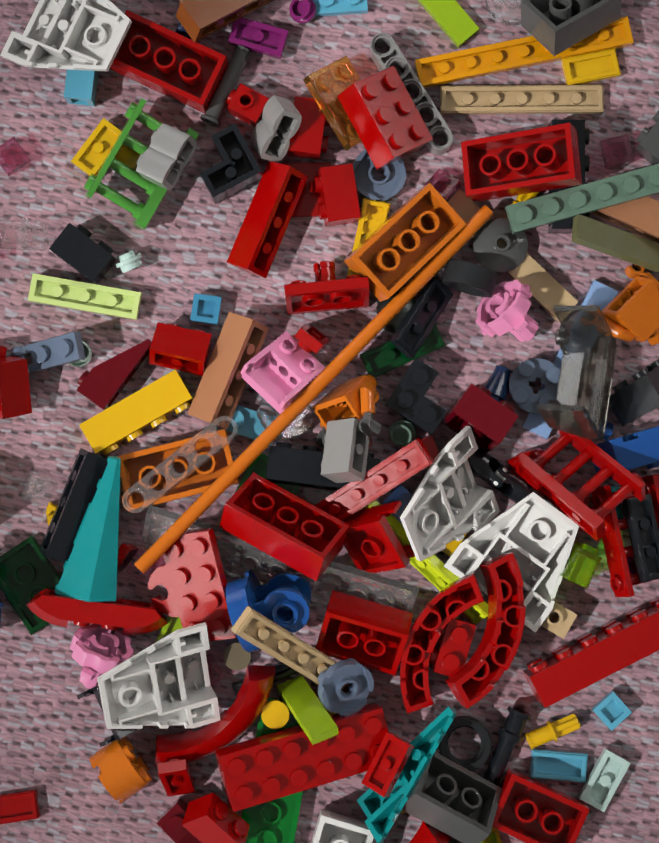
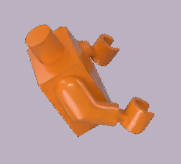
M633 264L638 270L635 271L632 266L628 265L625 268V274L633 280L601 311L603 316L599 315L596 306L588 305L586 309L593 313V318H588L586 315L581 314L580 319L586 324L594 321L599 329L614 338L626 342L633 340L644 342L647 340L650 345H656L659 343V281L649 272L645 273V268Z

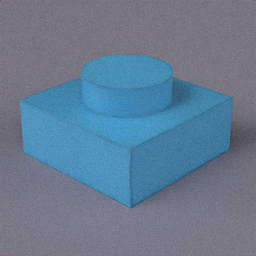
M194 293L190 321L218 325L222 297Z

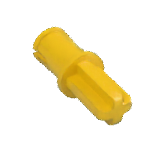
M570 714L551 723L546 721L547 725L529 733H524L531 750L553 740L558 742L557 738L574 732L581 727L577 716Z

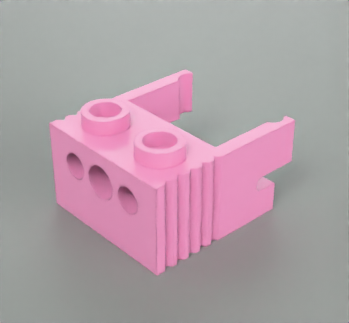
M287 331L249 360L241 371L242 378L280 414L326 368L311 353L303 350L297 344L298 341Z

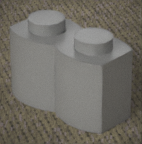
M273 95L264 106L262 120L257 123L251 134V143L262 159L279 163L289 149L290 139L300 127L302 116L291 100Z
M163 123L153 132L150 147L139 156L136 171L144 179L170 191L179 180L183 167L194 154L197 142L190 135Z

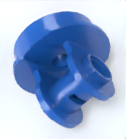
M247 570L244 573L245 577L227 583L226 602L232 626H234L247 606L291 633L302 629L309 619V604L311 602L312 590L308 581L297 573L281 572L274 575L267 584L261 585L256 575L251 570ZM236 635L246 652L250 653L260 650L255 645Z

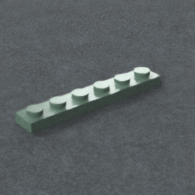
M659 163L508 205L505 209L512 234L573 218L577 214L584 215L659 194Z

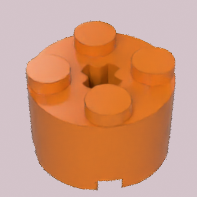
M127 736L107 744L89 757L93 769L97 766L100 768L98 778L116 801L119 799L120 804L146 787L152 780L148 772L150 769L141 756L136 759L132 751L134 747Z

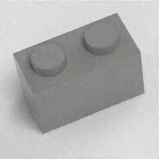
M356 418L327 421L321 475L335 483L365 480L370 437L360 431L358 427L360 420Z

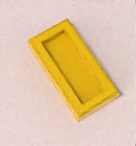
M616 48L564 58L561 61L566 85H581L616 78L621 75Z

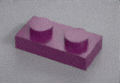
M242 17L234 22L228 42L232 46L241 45L250 51L281 59L289 33L288 30Z

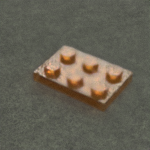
M347 55L309 74L303 79L346 151L362 143L337 97L354 82L361 80Z

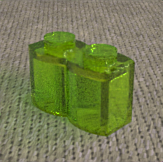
M576 541L563 571V579L588 589L601 561V557L597 556L598 550Z

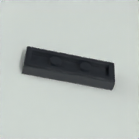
M433 277L425 285L390 340L408 359L415 357L454 295L437 277Z
M645 494V499L642 502L636 497L624 499L622 503L639 582L659 579V531L651 494Z

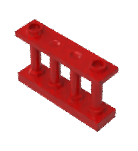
M561 418L558 421L560 437L536 458L530 459L522 452L515 458L516 473L593 539L598 541L605 535L604 517L630 494L641 502L645 499V482L637 473L629 472L583 435L581 429L576 424H570L564 418ZM568 444H571L581 452L556 475H549L543 470V466ZM589 460L601 469L576 492H570L563 486V483ZM609 477L622 486L597 509L593 508L591 510L584 504L583 500Z
M659 474L642 476L641 478L645 482V494H651L659 531ZM610 485L599 486L592 492V504L595 509L615 493L611 492ZM630 494L627 498H632L635 496ZM614 508L604 517L605 535L602 537L611 577L610 586L614 591L615 597L635 596L633 586L645 582H639L638 573L630 575L626 558L634 557L632 545L624 547L620 532L628 529L626 518L618 520Z

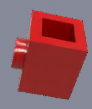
M240 83L237 90L233 89L226 103L232 116L255 127L262 120L263 109L269 98Z

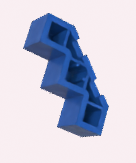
M659 426L596 444L627 470L644 465L647 466V470L659 467ZM594 464L595 471L598 473L601 469Z

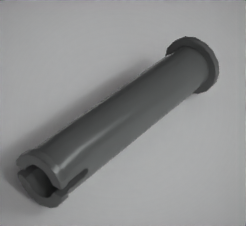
M241 45L235 46L233 55L205 114L200 116V119L218 128L221 126L219 121L227 106L228 96L235 89L252 54L249 49Z

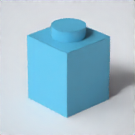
M67 69L64 98L68 104L95 107L99 77L97 71Z

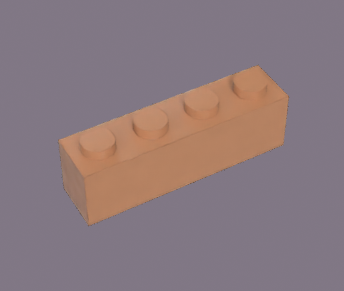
M649 196L591 212L595 216L659 243V201Z
M232 312L228 313L187 414L228 430L247 383L242 378L241 371L244 365L260 352L269 330L268 327L253 319Z

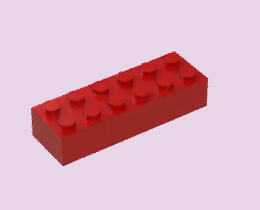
M659 597L651 600V606L644 610L638 607L625 614L626 619L618 623L616 620H612L601 626L602 631L594 635L591 632L581 635L576 639L577 643L567 648L566 645H562L551 651L553 656L545 660L539 657L527 663L528 668L523 670V673L537 701L546 708L659 650Z
M374 702L365 705L360 711L348 716H340L338 713L331 715V718L338 726L339 734L312 745L301 726L297 725L215 750L228 805L233 812L366 772L386 732H388L383 708Z

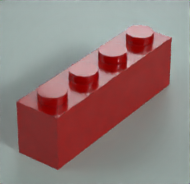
M268 161L226 263L247 273L263 278L267 277L308 176L291 166Z

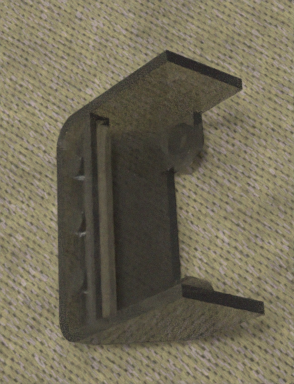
M554 306L553 311L560 322V329H557L555 333L556 345H560V349L563 352L556 399H550L548 405L538 404L537 410L550 428L590 440H602L605 434L616 360V339L612 337L611 329L599 306Z

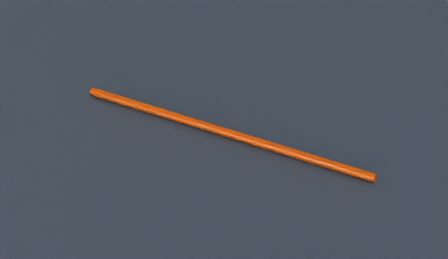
M484 205L134 563L143 574L494 215L492 210Z

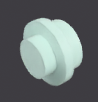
M131 250L118 256L120 262L115 265L117 268L120 267L122 273H125L142 265L140 260L142 255L141 253L134 254V251Z

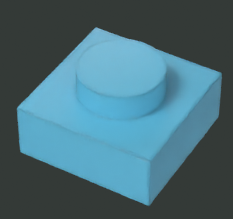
M612 690L591 708L611 731L632 713Z

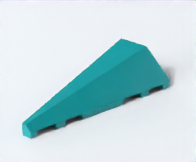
M109 456L107 459L108 464L102 479H99L97 483V491L93 501L88 505L74 539V547L68 561H65L63 574L59 583L55 586L54 592L58 595L86 602L116 601L121 459L118 456Z
M448 706L410 742L414 748L389 798L383 797L369 788L357 799V802L368 818L364 822L377 843H383L454 720L456 716L455 708Z

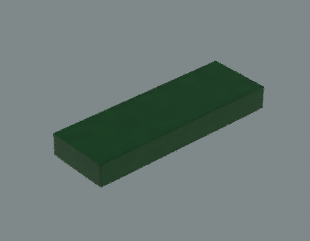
M435 323L414 358L408 359L390 341L370 349L359 356L367 373L376 378L413 361L415 358L418 359L444 347L445 343Z

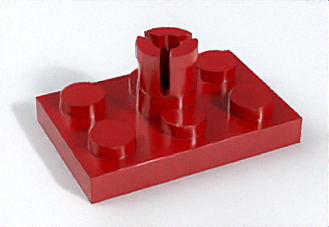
M321 261L320 264L315 263L313 265L315 282L306 283L303 280H296L284 285L287 315L369 307L368 277L351 275L345 279L337 280L335 278V263L332 261Z

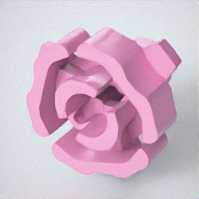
M518 280L503 281L496 285L493 296L491 298L484 297L477 308L476 324L481 328V333L484 336L489 335L493 337L495 334L502 336L510 331L520 342L531 340L539 329L538 323L527 313L532 304L529 300L532 297L531 287L528 284L520 283Z
M92 624L87 627H80L74 633L70 649L73 651L72 658L79 665L83 666L79 681L86 688L91 689L97 686V677L134 656L132 655L133 648L130 645L131 639L128 635H123L122 630H115L113 635L111 634L112 630L103 629L99 624Z

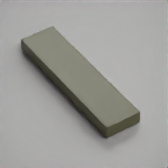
M580 214L573 218L571 242L659 273V243Z

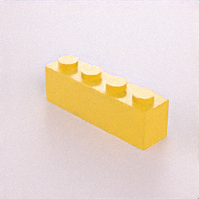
M175 369L79 424L95 454L103 453L107 456L119 449L118 443L125 439L131 442L142 436L143 432L141 430L150 425L152 428H156L167 421L165 416L174 411L178 415L189 409L193 396L179 372Z

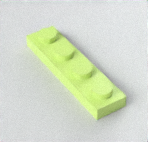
M33 273L28 301L138 320L142 293Z

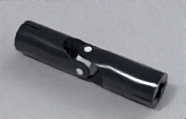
M480 447L468 458L472 473L492 485L515 503H518L532 492L549 504L551 503L517 473L504 466ZM505 479L509 480L510 484L505 483Z

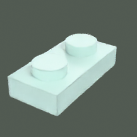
M604 748L578 798L605 812L631 763Z

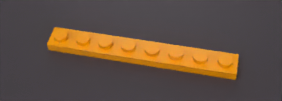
M626 16L621 17L556 56H553L533 36L416 59L414 64L418 79L424 88L550 63L564 58L632 46L634 42L629 19Z

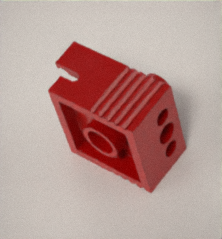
M401 501L359 510L343 521L350 525L344 546L362 576L405 568L410 562L409 558L415 557L411 545H401L386 519L391 513L395 514L402 505Z

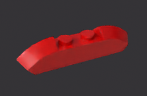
M44 588L26 604L35 615L44 621L67 628L68 621H74L73 624L77 626L87 627L90 626V623L99 624L103 629L117 630L118 627L124 628L123 635H141L153 632L168 624L164 614L152 602L116 598V601L86 602L58 595L53 589Z

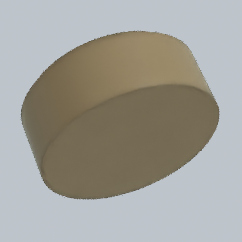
M233 642L226 647L223 659L228 668L242 670L250 663L251 652H246L240 642Z

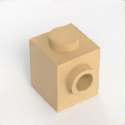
M555 602L552 611L541 626L564 639L577 614Z

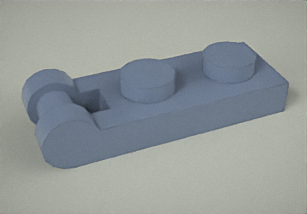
M71 332L11 349L12 355L16 357L27 358V355L31 354L33 363L28 364V374L86 359L80 332Z

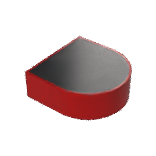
M123 543L118 549L117 570L119 572L128 566L139 550L132 543Z

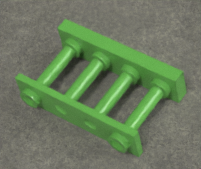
M142 98L137 104L132 102L124 115L128 118V121L97 175L91 174L83 188L88 190L85 194L86 198H92L93 194L97 192L131 212L132 217L135 218L132 225L144 230L167 189L144 179L137 171L115 159L122 144L140 155L149 148L128 135L136 120L153 131L163 124L142 111L146 100ZM191 128L187 129L184 132L190 135L194 140H196V138L199 135L198 132L194 131ZM108 168L146 190L145 193L149 195L145 203L139 202L137 204L103 184L101 180Z

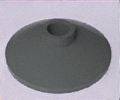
M495 218L487 221L476 232L473 240V251L477 261L482 266L496 273H505L514 270L523 262L528 251V240L524 231L512 234L508 219ZM497 240H505L507 246L505 248H499L497 246Z

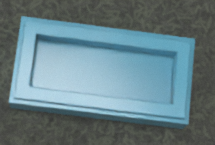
M533 749L531 750L529 777L586 783L588 754Z

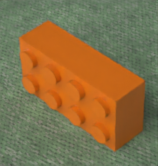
M428 183L410 197L354 250L344 262L356 275L368 277L369 290L381 302L389 299L466 223L433 185Z
M225 429L118 456L121 459L120 476L129 511L202 494L234 462L228 433ZM239 477L230 486L240 484Z

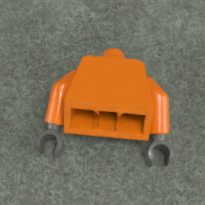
M369 374L345 381L312 406L320 419V427L322 428V431L316 437L317 445L324 448L327 421L348 418L360 419L363 417L358 425L361 432L371 437V430L376 434L380 433L381 424L373 419L375 403L379 400V394L376 389L377 381L373 376Z

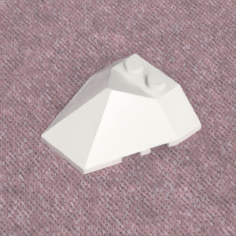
M39 0L23 35L12 31L0 56L24 67L108 72L132 21L109 0Z
M465 426L435 457V462L431 464L400 516L418 561H422L445 549L446 544L453 540L460 541L464 539V534L472 530L477 532L500 512L493 491L476 485L468 458L478 449L470 426Z
M532 492L462 541L447 560L444 567L459 578L474 572L482 592L488 595L485 579L479 565L497 556L513 552L524 585L522 587L524 606L526 607L524 625L536 633L553 609L554 600L561 584L563 572L579 526L554 506Z
M205 622L172 632L97 677L107 729H142L143 726H158L159 729H168L169 726L184 725L185 728H197L221 720L218 699L210 684L206 650L210 649Z

